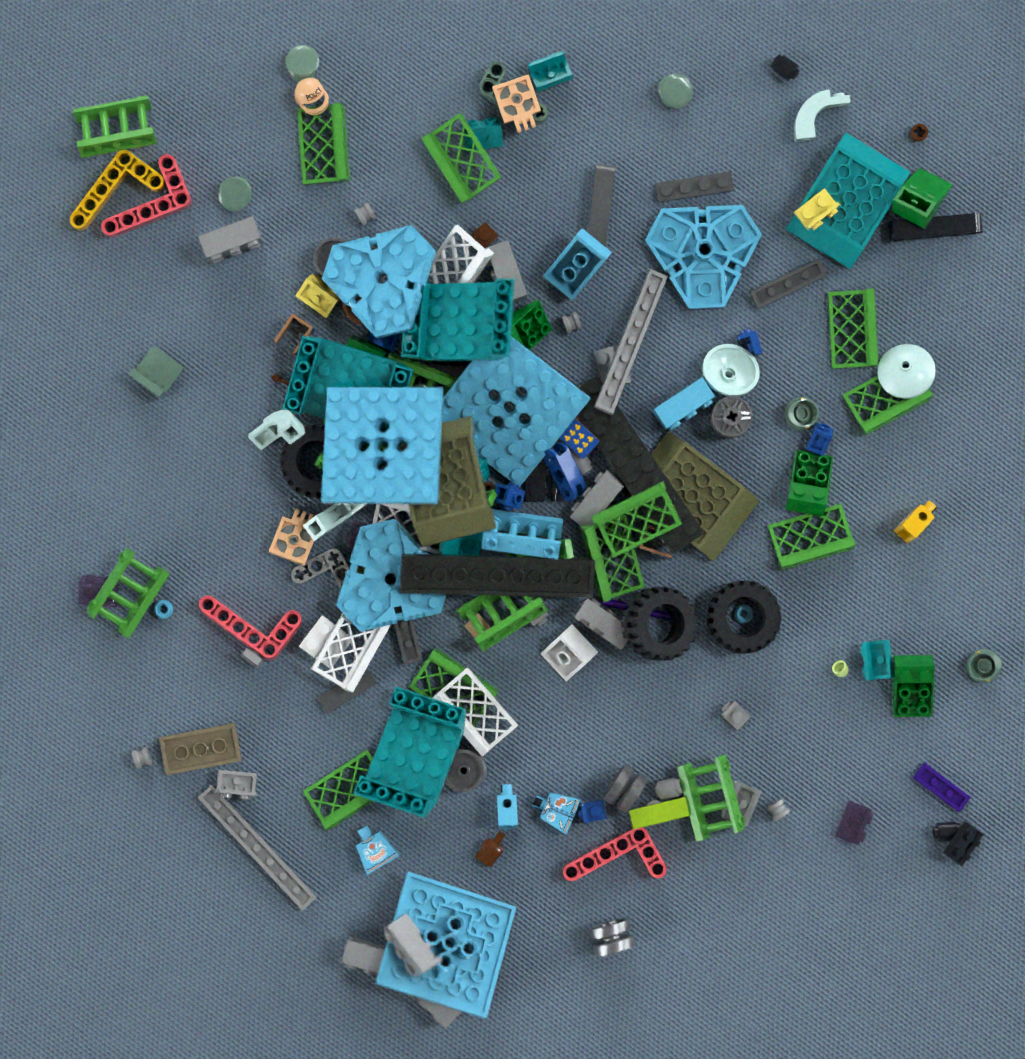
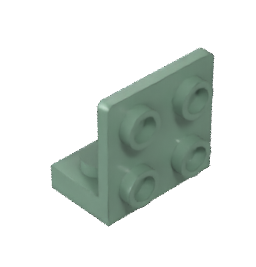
M152 346L138 367L132 369L129 375L157 396L163 398L184 367L157 347Z

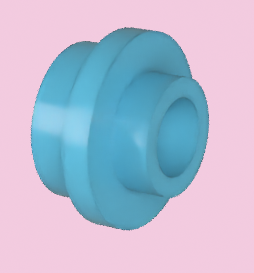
M159 600L154 606V613L157 617L166 619L172 615L173 605L168 600ZM163 605L167 607L165 613H162L160 610Z
M745 604L739 605L734 611L735 619L743 624L750 622L754 615L752 608ZM742 610L747 611L745 618L740 616Z

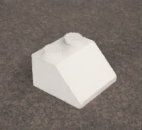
M322 615L299 647L317 659L336 624ZM341 628L338 630L340 638L349 636ZM350 639L341 641L343 652L351 643ZM337 642L329 646L330 655L340 653ZM340 656L331 658L333 666ZM328 659L321 661V663L330 668Z
M572 624L540 654L565 681H568L598 651Z

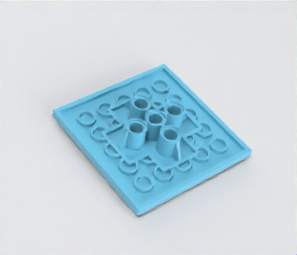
M511 336L509 357L501 360L471 361L443 397L442 423L472 416L476 435H473L477 455L480 458L487 459L489 465L520 487L546 455L544 452L551 449L587 404L590 397ZM524 387L527 393L520 395L516 389ZM497 390L500 396L493 398L490 395V391ZM508 401L512 402L515 408L507 409L505 403ZM526 413L530 416V420L523 421L520 415ZM499 416L503 419V423L496 424L493 418Z
M327 387L321 502L438 504L443 389ZM384 425H389V429L386 432H381V428ZM364 444H369V448L366 451H361V447ZM383 444H388V448L385 451H380ZM402 444H407V449H405L403 452H400V446ZM382 463H387V468H385L383 471H380V465Z
M407 872L393 922L407 913L420 930V936L425 943L429 942L427 934L433 935L434 942H429L432 946L429 950L435 958L438 956L444 958L447 966L443 967L438 963L414 978L413 975L410 976L407 972L403 959H399L396 955V948L393 943L387 940L375 984L483 1019L487 1018L516 907ZM451 921L456 922L457 930L451 928ZM446 939L451 941L452 948H448L445 945ZM464 945L469 946L470 954L464 952Z

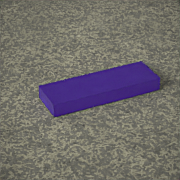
M923 763L912 777L959 813L971 798L926 763Z

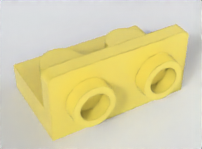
M824 188L797 209L794 214L807 231L811 228L816 230L823 224L821 220L826 216L830 219L838 212L837 208L840 204L836 203Z
M314 274L306 278L296 294L297 298L325 318L330 315L340 300L334 291L322 280V277Z

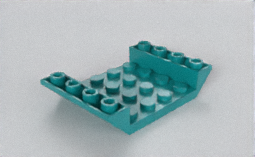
M845 132L800 207L825 188L834 201L840 204L837 208L838 212L830 219L826 216L821 220L823 224L816 230L811 228L808 231L794 214L785 230L848 269H851L893 203V199L904 185L910 172Z
M495 279V282L430 284L427 282L426 286H422L420 291L423 295L412 330L403 332L401 357L425 361L501 360L509 357L515 279ZM410 283L408 289L413 290L414 284Z
M302 336L282 409L299 415L304 412L326 419L327 387L409 388L414 369L397 360L325 338ZM384 425L381 428V432H386L389 429V425Z
M395 686L389 705L393 708L368 773L366 777L360 776L353 794L424 818L438 801L464 734L466 709Z

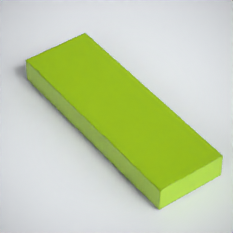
M685 797L628 810L633 829L689 816Z

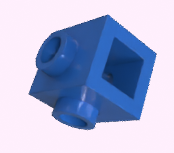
M510 482L507 485L497 483L495 488L497 497L494 502L501 504V508L512 511L513 508L520 510L526 491L518 489L519 485Z

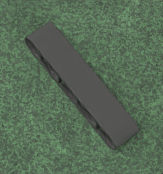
M596 164L588 233L606 247L615 166Z

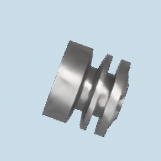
M735 396L725 397L718 401L710 415V423L713 430L721 437L728 439L742 435L749 428L752 421V411L748 403L742 398ZM729 412L736 414L737 417L734 419V422L731 419H727Z

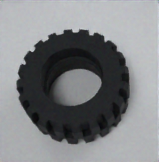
M320 424L305 426V434L292 444L286 442L282 447V454L280 455L281 472L290 487L306 497L318 499L322 498V479L315 480L305 476L300 469L299 458L307 446L311 444L324 445L325 426Z
M748 580L732 582L721 588L710 601L711 603L707 611V623L710 633L718 644L729 651L741 654L758 652L773 642L776 634L779 633L780 622H782L781 607L777 602L776 596L760 583ZM739 599L752 600L760 607L762 612L760 627L750 635L736 634L727 624V610L733 602Z
M651 587L641 590V593H636L633 596L634 600L628 601L626 604L628 609L623 610L622 614L625 617L624 622H621V627L625 629V632L622 634L625 639H628L626 643L628 647L634 648L633 652L642 656V658L657 661H670L683 655L682 651L687 652L691 648L690 642L694 643L696 639L694 633L698 632V626H696L698 615H694L693 611L696 609L693 604H689L690 599L687 596H682L683 594L679 590H673L668 587ZM657 606L666 608L672 621L669 635L661 642H656L648 630L649 616Z

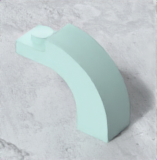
M829 89L811 96L802 105L794 123L795 142L814 140L816 137L814 127L816 115L826 108L849 106L850 95L836 93L833 94V97H830Z
M280 410L264 418L263 424L250 432L248 438L262 450L281 436L289 444H292L305 434V427L289 410Z
M335 503L303 526L315 541L345 522L367 504Z

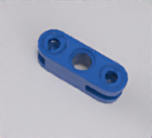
M558 442L554 445V450L548 449L544 452L546 454L544 460L562 497L566 501L571 502L577 496L582 495L587 490V486L568 446L563 442Z

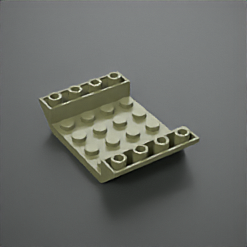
M472 416L442 423L438 504H409L413 526L422 547L497 528L493 509L489 508L476 452L473 435H476ZM402 444L399 451L403 452L407 449L408 445Z
M668 431L651 455L704 532L703 535L692 541L691 544L714 562L760 500L697 450ZM625 487L622 493L629 498L632 497L627 487Z

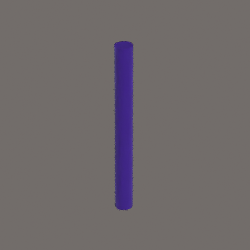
M612 599L606 602L601 601V605L621 610L628 609L625 602ZM654 609L650 614L652 617L671 621V616L668 612Z

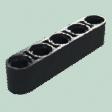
M981 213L932 217L925 229L907 219L888 222L889 241L891 242L983 233Z

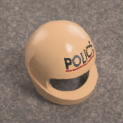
M304 78L298 82L294 91V97L298 105L309 115L323 113L329 105V99L319 80ZM322 95L325 97L323 104L316 109H308L304 105L316 102Z

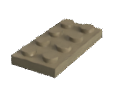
M235 723L159 737L166 775L242 761Z

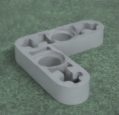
M329 549L306 562L305 566L308 565L309 571L313 574L309 577V573L303 575V580L296 579L297 570L300 572L307 570L303 565H299L292 570L291 578L294 582L302 584L330 569L341 589V583L344 580L338 578L337 572L340 569L349 570L350 568L339 550ZM331 552L339 554V557H337L339 564L342 561L344 565L338 566L335 570L332 567L336 566L333 560L329 561ZM316 560L322 563V569L318 572L313 571L311 567L312 563Z

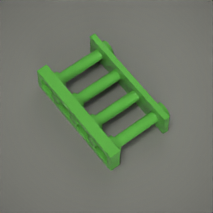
M138 96L132 99L73 109L76 122L82 123L83 140L77 141L81 158L157 144L153 127L148 128L146 111L152 110L149 97ZM138 112L140 129L129 131L127 114ZM119 116L121 133L110 135L108 118ZM100 119L102 136L91 138L89 121Z
M393 352L388 356V358L397 360L414 369L409 388L413 387L416 377L421 375L426 377V387H433L437 382L444 384V397L458 379L455 376L409 358H403L401 355Z
M127 547L125 551L123 550L120 553L119 561L96 598L88 604L86 613L92 618L100 614L119 625L118 632L129 639L170 573L160 566L153 570L134 559L135 552ZM128 564L149 576L150 580L146 585L142 586L123 575ZM118 581L139 592L140 596L136 602H131L112 591ZM108 597L129 609L126 618L122 619L102 607Z
M479 595L470 602L464 603L457 611L463 621L469 618L479 634L474 639L484 652L546 613L548 610L541 598L534 599L532 596H523L528 604L518 610L510 596ZM499 598H502L511 612V615L504 620H501L491 604ZM483 608L487 610L495 623L488 630L484 629L475 613Z
M726 755L716 757V763L693 768L690 762L677 767L696 842L709 838L712 831L733 827L734 833H738L745 829V819L740 812L730 774V763L726 759ZM718 771L721 782L701 787L697 786L695 780L697 775ZM723 789L726 801L709 805L701 803V794ZM728 808L730 820L712 824L706 822L705 813Z

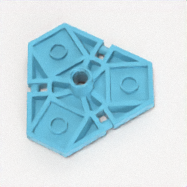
M743 205L708 206L701 210H698V207L663 208L652 225L645 242L664 272L667 271L670 275V281L688 309L724 308L741 276L742 268H745L762 234ZM699 217H706V223H699ZM702 245L708 246L710 249L709 254L702 255L699 247ZM729 262L736 264L734 269L727 267ZM677 264H679V266L682 269L678 272H676L673 268Z
M412 225L378 233L376 237L370 238L366 236L333 245L322 280L346 306L352 308L351 311L376 338L412 330L422 299L421 288L426 286L437 251ZM377 244L378 249L373 250L372 245ZM383 276H388L387 281L380 284V279ZM410 283L414 284L413 290L408 289ZM360 296L362 299L357 303L355 300Z
M396 519L361 526L358 531L349 561L351 566L346 571L336 606L360 632L396 624L400 620L409 621L439 614L442 611L446 594L400 593L401 553H428L423 552L419 548L420 545ZM358 566L365 567L363 574L357 573ZM389 573L395 577L392 584L385 582V576ZM400 606L402 612L395 614L394 607Z

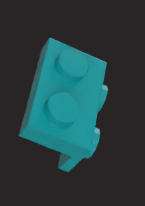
M563 51L534 60L528 64L530 76L537 92L573 79Z
M488 117L482 121H467L484 149L504 146L500 118ZM465 136V148L472 149L473 140L471 137Z
M890 640L862 642L860 654L864 660L862 673L866 681L894 678Z

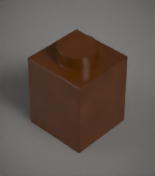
M486 222L471 234L472 238L485 250L499 239L496 232Z

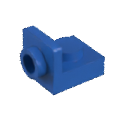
M751 329L741 331L740 335L737 336V340L741 341L749 338L747 342L749 352H753L754 356L761 355L763 352L757 332H751Z
M368 330L367 341L393 352L400 334L376 338Z
M816 423L806 449L824 456L832 438L833 429L827 424Z
M603 799L581 803V808L577 809L579 820H583L584 824L607 819Z

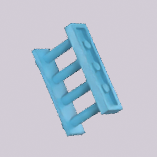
M493 509L497 528L490 530V532H483L481 549L558 559L561 541H556L555 538L561 539L562 518ZM498 530H499V531H506V532H509V534L497 533V532H498ZM517 533L528 534V537L519 536ZM536 536L547 537V539L536 538Z

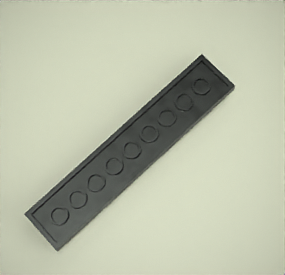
M595 376L579 387L581 391L590 397V400L579 412L578 416L585 427L599 439L598 446L632 496L660 482H664L665 490L682 522V525L659 535L673 555L703 535L704 532L618 405H616L612 415L594 408L603 385L599 377ZM663 496L656 498L654 506L664 509L666 502ZM641 505L640 508L647 517L650 508ZM652 509L650 519L660 522L663 512ZM665 513L664 524L672 525L676 523L672 515ZM650 522L657 532L659 525Z
M401 553L400 593L593 598L595 559Z

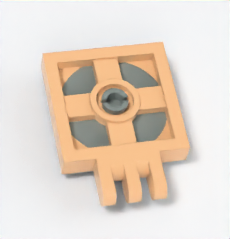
M529 74L492 87L504 124L514 121L518 133L522 132L520 124H523L525 131L529 130L527 125L529 121L532 128L536 127L532 115L541 112Z
M296 508L292 519L282 516L269 553L305 566L314 540L303 525L311 520L314 514L310 513L308 520H306L307 512L303 511L301 517H298L300 509Z

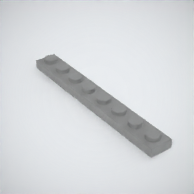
M652 269L648 270L594 408L610 415L614 413L668 276Z
M212 784L198 799L303 911L317 896L227 799L220 797V793H216V788Z

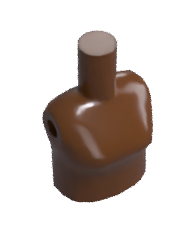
M499 831L493 840L486 838L475 857L492 867L504 851L500 843L506 834Z

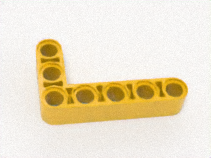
M121 150L71 214L70 223L78 231L86 230L128 173L154 192H161L165 188L166 182L158 172L131 152ZM123 156H130L129 163L121 164ZM144 167L145 173L141 176L136 175L137 168ZM118 171V177L111 180L109 178L110 173ZM155 178L161 180L160 185L157 187L151 185L152 180ZM101 186L107 187V192L104 195L98 194V189ZM90 201L96 203L93 210H87L86 208L87 203ZM84 217V223L77 226L75 224L76 218Z

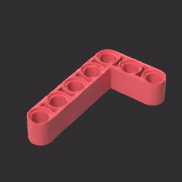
M165 154L160 157L158 162L170 194L106 218L101 224L104 234L108 237H116L185 210L191 205V196L173 156ZM166 160L173 161V165L169 169L163 167ZM177 177L180 179V183L177 186L170 185L173 178ZM181 195L187 196V201L184 204L177 202L178 197ZM163 202L169 203V208L166 211H161L159 208ZM145 209L151 210V215L148 218L142 217V212ZM127 216L133 217L131 225L124 224V219ZM110 223H114L116 226L113 232H107L106 230L107 225Z
M204 596L199 601V607L205 616L247 647L256 650L267 661L275 660L302 625L300 614L295 610L288 611L267 637L212 596ZM206 602H212L213 608L206 610L203 608V605ZM221 613H227L229 615L226 621H220L218 619ZM291 616L298 618V622L294 625L288 623V619ZM237 624H242L244 630L238 633L234 631V627ZM280 631L287 634L283 640L276 638L277 633ZM253 635L260 638L256 644L249 642L250 637ZM267 647H273L275 649V652L272 655H267L264 653Z
M642 827L638 829L631 828L567 863L563 867V875L566 880L575 881L634 848H637L653 877H663L667 868L648 832ZM642 830L644 832L643 839L636 840L634 832ZM625 839L628 843L627 847L619 849L617 847L618 840ZM652 847L654 850L653 855L650 857L644 856V848ZM604 848L609 849L611 852L610 856L606 859L600 856V851ZM587 857L594 860V864L590 868H586L583 865V860ZM655 864H661L663 870L661 873L655 874L652 871V867ZM567 868H576V875L573 877L567 876Z

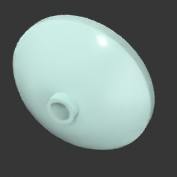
M722 344L714 347L706 355L702 366L703 375L708 385L716 392L730 397L749 393L757 384L760 374L759 365L755 357L745 348L734 344Z
M912 344L898 345L889 349L880 359L877 369L878 379L883 389L890 395L902 399L914 398L925 393L932 385L935 378V364L931 355L923 348ZM904 364H908V365H909L908 368H903L902 366H903Z

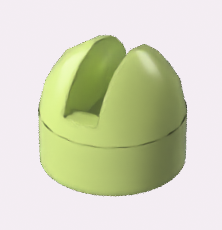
M840 660L833 664L832 671L838 677H845L849 672V668L844 661Z

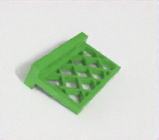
M341 103L328 105L326 110H331V118L327 123L319 117L321 114L314 115L315 117L307 125L303 121V113L305 112L302 108L297 109L303 185L350 181L345 106ZM317 106V107H307V108H308V109H316V108H318V107H320V106ZM317 119L325 124L319 133L311 128ZM327 127L333 131V136L328 142L321 136ZM309 129L316 134L310 144L304 139V135ZM318 138L326 143L320 152L312 147ZM329 146L334 150V156L330 161L322 155ZM310 148L317 153V156L311 163L306 159V153ZM320 156L328 162L321 171L314 166ZM331 165L335 168L336 177L328 178L323 173ZM311 167L319 172L315 179L307 180V172Z
M459 113L432 133L421 138L461 203L469 202L474 196L502 178L462 113ZM459 119L463 124L462 133L452 131L454 122ZM441 131L448 132L446 143L440 142L436 136ZM452 133L461 135L459 146L450 144ZM465 136L471 137L473 140L472 149L463 147ZM449 147L458 148L457 159L449 157ZM462 149L471 151L469 162L460 160ZM475 152L482 154V165L473 163ZM459 163L469 165L467 176L459 173ZM472 166L481 167L480 178L470 176ZM485 169L492 170L495 175L490 181L483 179ZM469 179L479 181L478 188L474 192H471L468 187Z
M874 288L828 292L832 369L878 367ZM863 294V303L857 308L850 300L855 295ZM833 296H841L846 302L838 309L833 305ZM847 303L856 309L849 318L841 312ZM833 308L837 310L835 314H833ZM858 311L864 316V322L859 327L851 321ZM838 313L847 319L840 328L834 324V318ZM848 322L857 328L850 337L842 331ZM834 327L838 329L836 333H834ZM858 331L865 335V341L860 346L852 340ZM839 332L848 338L841 347L835 343V337ZM849 341L858 347L851 356L843 350ZM835 346L839 348L837 352H835ZM859 350L866 354L865 363H858L853 359ZM840 351L849 357L844 364H836V356Z
M878 375L843 394L844 400L865 436L932 400L933 397L930 389L920 396L904 399L900 402L892 400V395L890 399L879 397L882 386L876 382L879 380ZM871 384L879 386L877 396L866 393L867 386ZM853 394L862 395L860 405L852 403L849 396ZM865 396L875 399L873 408L862 406ZM877 400L889 402L887 409L884 411L875 409ZM861 409L872 412L870 419L862 421L859 416Z
M660 482L592 516L613 557L682 525L665 490L664 482ZM663 496L666 502L664 509L654 506L656 498ZM644 505L650 508L647 517L637 514L639 506ZM652 509L663 512L660 522L650 519ZM626 513L633 516L630 525L620 522L623 514ZM665 513L672 515L676 523L672 525L664 524ZM636 517L646 520L643 530L633 527ZM608 521L616 524L614 533L607 532L603 524ZM648 522L659 525L656 533L652 534L646 531ZM619 525L629 529L626 538L616 535ZM632 530L642 533L639 541L629 540ZM615 538L625 541L623 549L616 551L613 545Z
M842 504L826 508L824 512L827 513L826 516L804 514L768 525L781 571L855 549L856 545L852 538ZM839 510L841 517L838 523L828 518L831 511ZM818 516L824 519L819 528L809 523L812 517ZM799 521L805 524L801 534L791 529L794 522ZM825 521L836 525L832 534L822 530ZM807 526L817 530L813 540L803 535ZM782 527L787 530L783 539L775 536L774 528ZM838 527L846 531V538L839 539L833 536ZM789 531L799 536L795 545L785 541ZM819 532L830 537L826 544L821 545L815 541ZM801 538L811 542L808 549L802 550L796 547ZM783 543L793 548L789 555L781 556L780 548Z
M623 514L621 520L624 524L629 525L627 516ZM608 521L603 524L608 529L607 532L612 531L614 533V530H612L615 525L614 523ZM597 523L580 526L587 557L595 559L594 584L599 600L603 602L610 601L613 597L644 588L635 548L624 552L619 563L610 560L612 557L611 551L607 557L601 555L600 550L604 543H607L604 537L603 539L597 537L595 531L596 528H599ZM623 527L621 533H618V532H617L616 534L619 535V536H621V537L626 538V537L623 536V535H624V533H626V536H627V533H628V530H629V529L626 528V527ZM617 539L614 543V547L618 551L620 550L619 548H617L619 542L621 541L620 539ZM626 556L631 557L633 560L630 569L621 566ZM609 561L617 565L612 575L606 573L605 570ZM620 567L628 571L623 582L615 578ZM631 574L637 576V585L630 586L626 584ZM612 581L620 582L621 585L618 591L611 593L610 585Z
M435 647L409 687L421 695L432 698V690L442 689L446 686L443 674L450 673L455 678L466 667ZM430 661L438 665L439 673H428L427 666ZM466 673L461 678V685L472 686V679ZM474 674L495 697L499 690ZM440 675L442 686L431 688L429 677ZM427 678L428 688L420 689L415 684L418 679ZM475 690L478 693H474V696L483 695L485 697L482 690ZM471 694L460 695V699L471 697ZM473 703L475 714H478L477 709H481L479 714H483L484 705L476 706V703ZM481 717L475 718L472 723L474 727Z
M368 750L303 791L326 830H331L374 802L352 794L354 784L358 783V781H355L357 771L368 772L369 770L359 768L360 759L367 756L370 760V765L373 760ZM346 768L355 769L352 780L342 778ZM329 779H339L336 790L326 788ZM342 780L352 782L349 793L339 791ZM315 788L321 789L320 801L312 799L309 792ZM325 790L335 792L333 804L323 802ZM338 794L349 795L347 804L343 806L336 804ZM322 804L332 806L331 814L325 818L321 813Z

